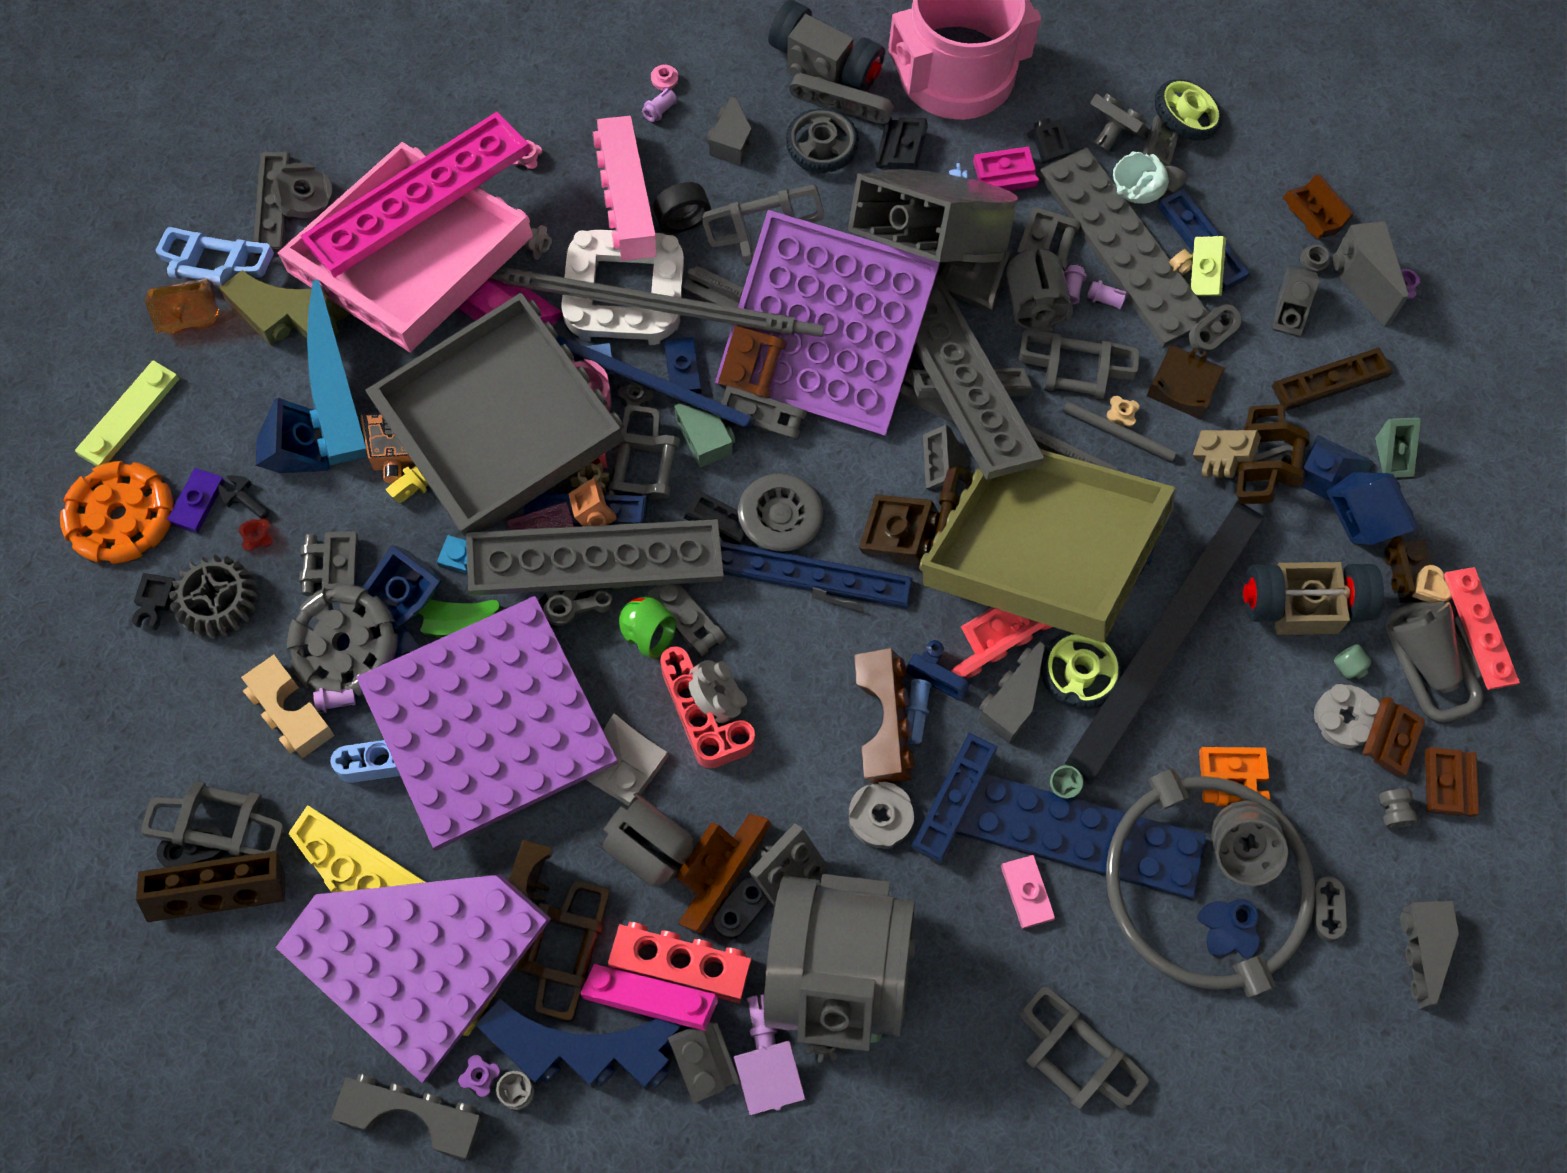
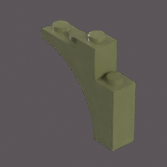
M243 270L219 287L226 302L270 346L277 341L284 340L293 328L307 340L308 310L312 289L275 287L251 277ZM324 296L336 337L339 333L336 321L345 319L350 313Z

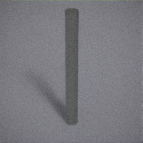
M1067 401L1063 409L1064 413L1170 462L1173 461L1177 451L1069 401Z

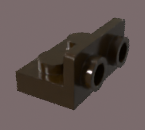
M1395 536L1388 543L1384 551L1385 562L1391 566L1393 574L1391 579L1392 590L1398 594L1400 603L1423 601L1412 597V595L1416 591L1415 582L1418 573L1425 566L1432 565L1425 539L1403 541L1402 536Z

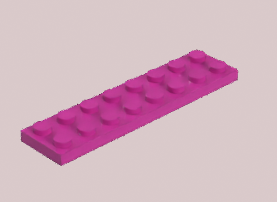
M495 112L308 230L300 237L308 249L332 277L335 278L531 152L530 145L498 112Z

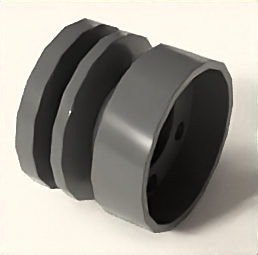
M1247 800L1232 803L1220 811L1213 822L1211 835L1218 866L1225 876L1238 884L1247 886L1267 884L1278 877L1286 866L1288 848L1280 821L1273 811L1261 803Z

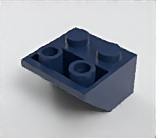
M1352 472L1326 491L1352 543L1372 545L1413 531L1418 527L1413 517V511L1406 503L1400 490V483L1391 473Z

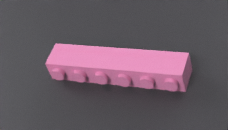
M631 116L597 119L598 131H593L595 149L600 148V151H596L598 168H604V170H600L602 188H608V190H604L605 206L612 209L608 211L609 227L616 230L612 231L613 248L619 249L621 261L656 257V236Z

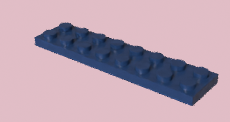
M985 774L955 834L1106 876L1108 850L1115 830L1125 812L1075 798H1061L1050 791ZM1140 817L1130 830L1124 843L1120 860V880L1191 900L1195 893L1206 835Z

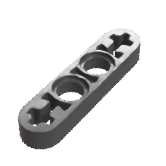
M796 74L789 86L790 93L798 99L879 124L888 123L894 111L892 102L884 97L807 74Z

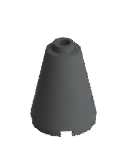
M1444 601L1428 604L1412 610L1413 614L1408 616L1406 620H1404L1403 615H1400L1389 622L1387 626L1390 633L1433 690L1447 693L1460 687L1459 682L1464 679L1453 609L1449 602L1447 604Z

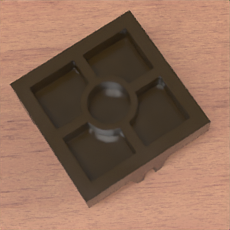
M1170 345L1146 396L1201 420L1225 368L1208 361L1206 351L1203 352L1202 356L1196 355L1198 350L1196 347L1191 352H1187L1174 345Z
M522 840L509 882L529 900L546 901V897L534 893L536 888L549 892L550 888L539 882L545 860L551 858L553 849Z

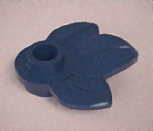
M1236 899L1229 904L1214 901L1203 907L1199 912L1197 920L1210 928L1206 942L1211 955H1225L1235 948L1245 959H1250L1259 946V936L1255 929L1258 922V912L1250 901ZM1237 910L1244 913L1245 918L1243 922H1239L1236 919Z

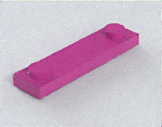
M594 964L580 993L584 1000L706 1031L718 1003L716 994Z

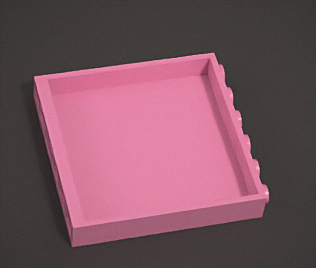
M401 142L278 252V255L288 273L311 288L313 280H319L323 296L411 353L533 237L529 225L530 219L525 212L512 208L502 198L490 195L479 185L339 276L333 278L304 244L300 236L425 157L418 148H412Z

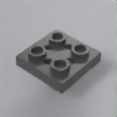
M1095 94L1090 104L1109 120L1098 138L1094 141L1096 144L1110 151L1121 131L1126 129L1143 140L1147 138L1150 129L1146 126L1148 121L1142 115L1130 108L1126 113L1123 111L1124 106L1108 94H1105L1104 98Z
M794 823L774 846L770 843L762 845L768 851L767 853L761 848L758 849L756 857L758 863L749 873L775 907L783 876L818 880L829 866L804 829Z

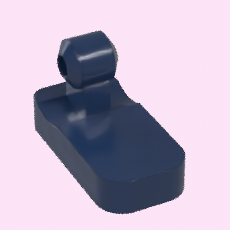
M937 640L930 641L922 657L918 654H913L907 665L906 673L916 679L928 681L935 689L958 701H962L970 686L969 682L937 665L938 660L942 657L944 646Z

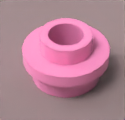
M659 65L651 72V82L661 91L665 88L671 90L678 83V72L670 65Z

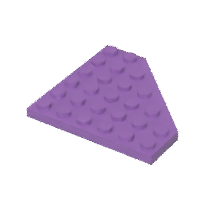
M501 874L316 894L276 948L421 1083H424L439 1067L551 918Z

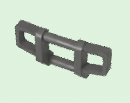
M808 185L790 190L784 189L778 191L777 195L742 204L734 202L705 212L702 221L710 246L719 247L740 243L745 266L751 265L756 248L752 249L743 216L782 206L784 215L796 218L791 199L811 195L815 199L817 211L797 219L811 223L821 221L824 218V209L818 187L816 185ZM731 214L737 234L715 236L710 221Z
M1024 331L1020 343L1019 361L1021 363L1047 367L1044 390H1067L1094 395V398L1103 399L1108 377L1126 380L1135 379L1138 371L1139 350L1134 347L1104 340L1101 343L1061 337L1060 333ZM1027 343L1050 345L1049 355L1029 352L1026 349ZM1060 349L1099 355L1096 383L1056 377ZM1110 355L1129 359L1131 361V368L1110 365Z
M627 405L623 418L624 428L621 429L624 441L618 444L619 450L613 480L609 482L607 492L609 495L646 496L648 500L667 499L671 491V487L668 485L674 453L679 448L680 439L671 435L659 436L660 415L657 409ZM638 415L653 418V437L628 433L631 417ZM631 449L662 453L656 484L640 485L625 482Z
M194 781L184 799L158 797L151 799L141 832L147 838L171 841L172 844L184 846L185 843L229 851V855L245 856L277 851L278 853L284 828L279 821L257 814L261 802V794L250 792L247 795L207 787L206 783ZM203 799L241 807L232 838L190 830L196 810ZM159 808H181L173 833L151 829L156 811ZM252 821L275 830L268 851L245 847Z
M1042 987L1020 1013L1021 1019L1043 1040L1025 1062L1032 1068L1036 1066L1072 1099L1070 1103L1078 1110L1096 1090L1121 1109H1126L1148 1084L1149 1079L1147 1075L1118 1046L1116 1048L1112 1047L1079 1017L1080 1012L1073 1006L1071 1007L1048 987ZM1040 999L1046 1000L1064 1015L1051 1031L1032 1013V1008ZM1069 1026L1106 1059L1082 1089L1045 1057ZM1117 1064L1136 1082V1087L1128 1097L1123 1096L1104 1081Z

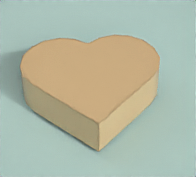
M1427 565L1422 568L1417 575L1415 582L1416 591L1412 597L1429 603L1444 601L1446 604L1452 596L1446 580H1444L1443 571L1435 565Z

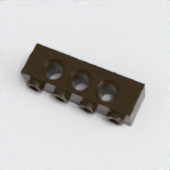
M277 851L138 871L136 901L147 923L284 902L285 872Z

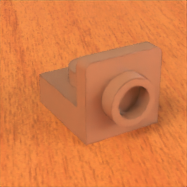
M595 478L590 479L569 493L574 518L582 526L609 525L616 520V515L606 505L601 485Z

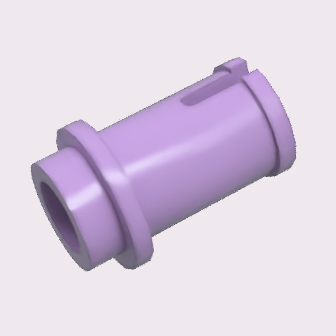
M665 88L652 101L649 100L644 103L643 115L650 122L661 120L662 114L677 103V97L672 90L669 91L668 88Z
M1070 265L1064 271L1072 304L1079 303L1082 282L1086 280L1084 268L1078 265Z
M1101 280L1098 282L1092 281L1087 298L1092 299V303L1098 301L1120 309L1124 302L1126 291L1104 285Z
M319 688V691L313 692L316 711L323 710V713H327V709L356 705L353 689H342V693L323 691V688Z

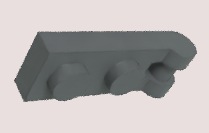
M730 386L726 387L721 402L723 405L755 419L753 426L796 440L799 439L801 433L798 430L801 420H805L807 411ZM782 413L790 415L787 426L779 424Z
M680 584L657 585L647 592V597L655 598L673 614L677 623L676 631L699 658L709 653L708 649L713 645L719 646L726 640L721 629L708 618ZM704 630L707 635L700 640L696 637V634Z

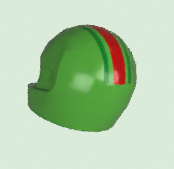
M639 597L625 605L619 617L620 631L629 644H637L643 656L652 659L659 658L672 643L676 632V618L661 602L651 597ZM660 624L663 627L662 637L658 644L650 649L652 636Z

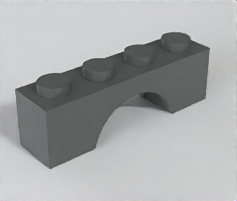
M358 1074L356 1080L345 1077L331 1120L371 1132L379 1122L390 1115L412 1113L418 1115L426 1123L430 1131L433 1150L471 1161L484 1118L476 1115L478 1108L463 1103H457L456 1109L443 1105L444 1098L424 1093L422 1099L410 1096L411 1089L391 1083L390 1088L385 1089L376 1086L377 1079Z

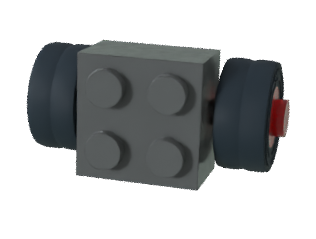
M787 0L781 6L772 22L768 36V42L773 48L787 54V72L793 78L796 74L802 73L841 85L844 83L849 87L864 92L878 78L886 53L884 46L866 37H862L853 47L854 38L813 18L812 11L808 7L794 0Z

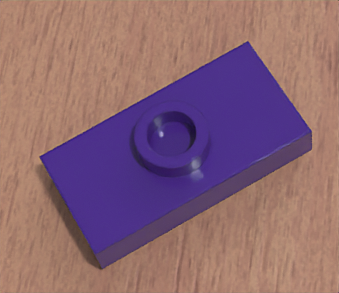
M194 467L167 518L171 525L198 534L219 494L218 485L223 486L225 483L223 477Z

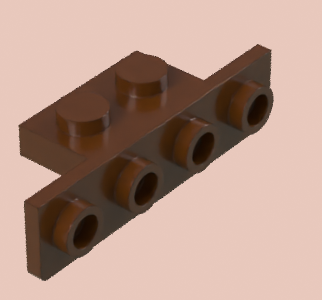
M749 813L734 837L719 824L710 823L675 877L696 895L678 922L680 926L701 934L705 927L709 925L715 911L729 894L730 888L740 872L747 866L748 860L758 844L764 839L767 830L771 826V822L767 818Z

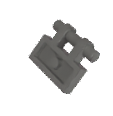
M356 531L325 532L324 544H317V535H305L304 545L301 546L303 571L299 573L302 595H313L315 585L318 583H322V589L326 588L327 590L335 589L336 585L356 586L359 538ZM319 557H323L322 570H316V559Z

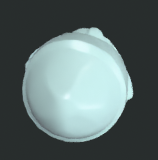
M1133 151L1129 156H1124L1113 169L1117 193L1133 203L1142 204L1155 201L1165 193L1168 187L1169 177L1167 170L1154 154L1144 155L1141 152Z

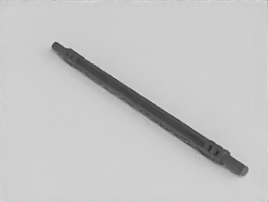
M514 268L498 269L489 278L504 282L507 286L539 290L793 335L795 332L823 337L825 325L797 321L796 317L765 313Z

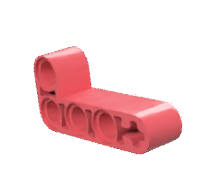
M680 647L666 649L660 659L662 675L698 763L704 768L712 769L750 754L755 745V732L752 725L746 721L739 720L718 727L716 721H714L713 714L709 712L705 715L699 709L693 697L682 698L679 696L680 691L689 689L688 682L693 680V674L689 675L693 665L684 649ZM676 661L677 665H680V677L677 678L676 670L670 664L671 662ZM695 717H703L707 722L702 727H694L690 724V721ZM736 734H744L749 740L745 744L740 745L734 743L732 738ZM712 745L717 747L719 751L714 756H706L702 753V749Z

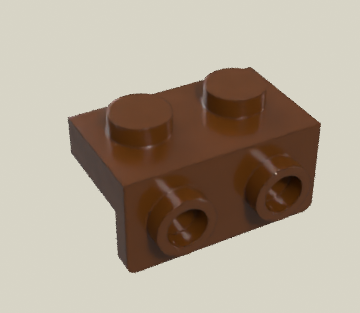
M1320 174L1315 175L1306 186L1290 189L1282 197L1289 205L1290 211L1301 219L1306 225L1307 231L1317 239L1337 234L1353 217V212Z

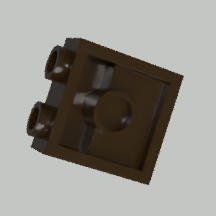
M875 494L859 549L862 554L891 557L894 563L920 566L923 555L930 552L933 530L937 531L940 513L932 500Z

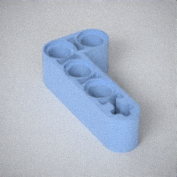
M385 740L342 746L335 750L331 756L332 768L341 780L348 783L400 776ZM383 754L389 755V759L385 764L374 765L378 756ZM352 759L354 762L349 764L348 769H344L348 765V760Z

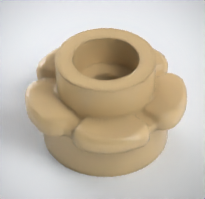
M1186 249L1176 254L1169 261L1170 265L1174 268L1173 271L1178 270L1181 275H1184L1192 269L1193 254L1191 255Z

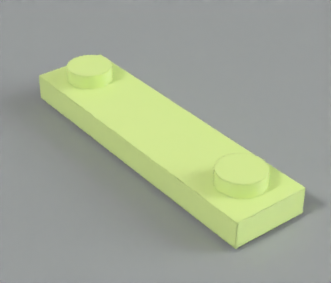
M153 360L75 449V452L96 467L108 463L178 382L179 377L177 374Z

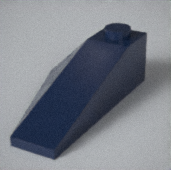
M392 545L362 588L367 589L368 594L372 597L378 596L385 603L395 621L392 624L393 630H396L425 607L442 581L431 567L410 551ZM361 606L358 613L364 616L366 607ZM380 627L372 629L374 639L381 636ZM345 633L338 638L337 646L340 651L348 648L350 638Z

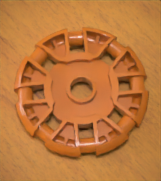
M114 461L92 468L94 472L85 478L79 477L69 488L63 499L66 505L64 510L60 511V526L66 541L72 542V549L76 553L97 563H101L103 560L110 561L111 564H121L142 557L141 553L150 547L155 548L162 541L171 526V522L167 518L174 507V500L169 485L161 481V475L155 470L137 462L128 465L124 464L123 461ZM123 476L131 478L129 484L122 483ZM102 481L104 485H99L93 492L91 488ZM151 488L152 494L145 497L143 493ZM79 506L86 507L85 514L77 513ZM118 507L126 508L124 516L119 519H111L110 516L114 509ZM151 512L157 513V517L150 520ZM89 529L93 532V534H91L88 537H83L82 535ZM141 532L144 537L133 543L130 538ZM107 543H114L111 549L106 548Z

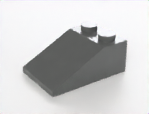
M1386 222L1351 225L1342 239L1338 250L1333 255V267L1336 271L1338 270L1341 281L1384 327L1390 326L1408 299L1409 294Z

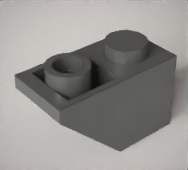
M730 97L726 107L722 106L717 117L718 123L715 128H710L706 143L709 144L710 156L741 166L751 146V127L737 99Z
M1291 266L1287 267L1279 291L1272 329L1301 336L1320 281L1316 272Z

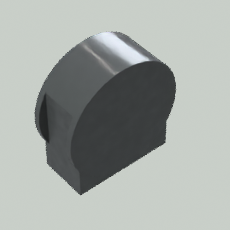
M891 169L881 173H857L848 232L939 263L952 261L998 262L1006 257L1018 197L1014 193L995 185L943 173L908 169Z

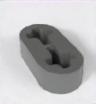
M1330 876L1323 877L1315 883V903L1312 915L1314 933L1319 939L1326 942L1337 940L1344 935L1347 928L1344 886L1339 880ZM1326 885L1329 886L1330 891L1335 892V896L1329 900V906L1327 904V896L1320 892ZM1328 912L1330 913L1331 923L1337 925V928L1331 934L1327 927L1322 926V923L1328 920Z

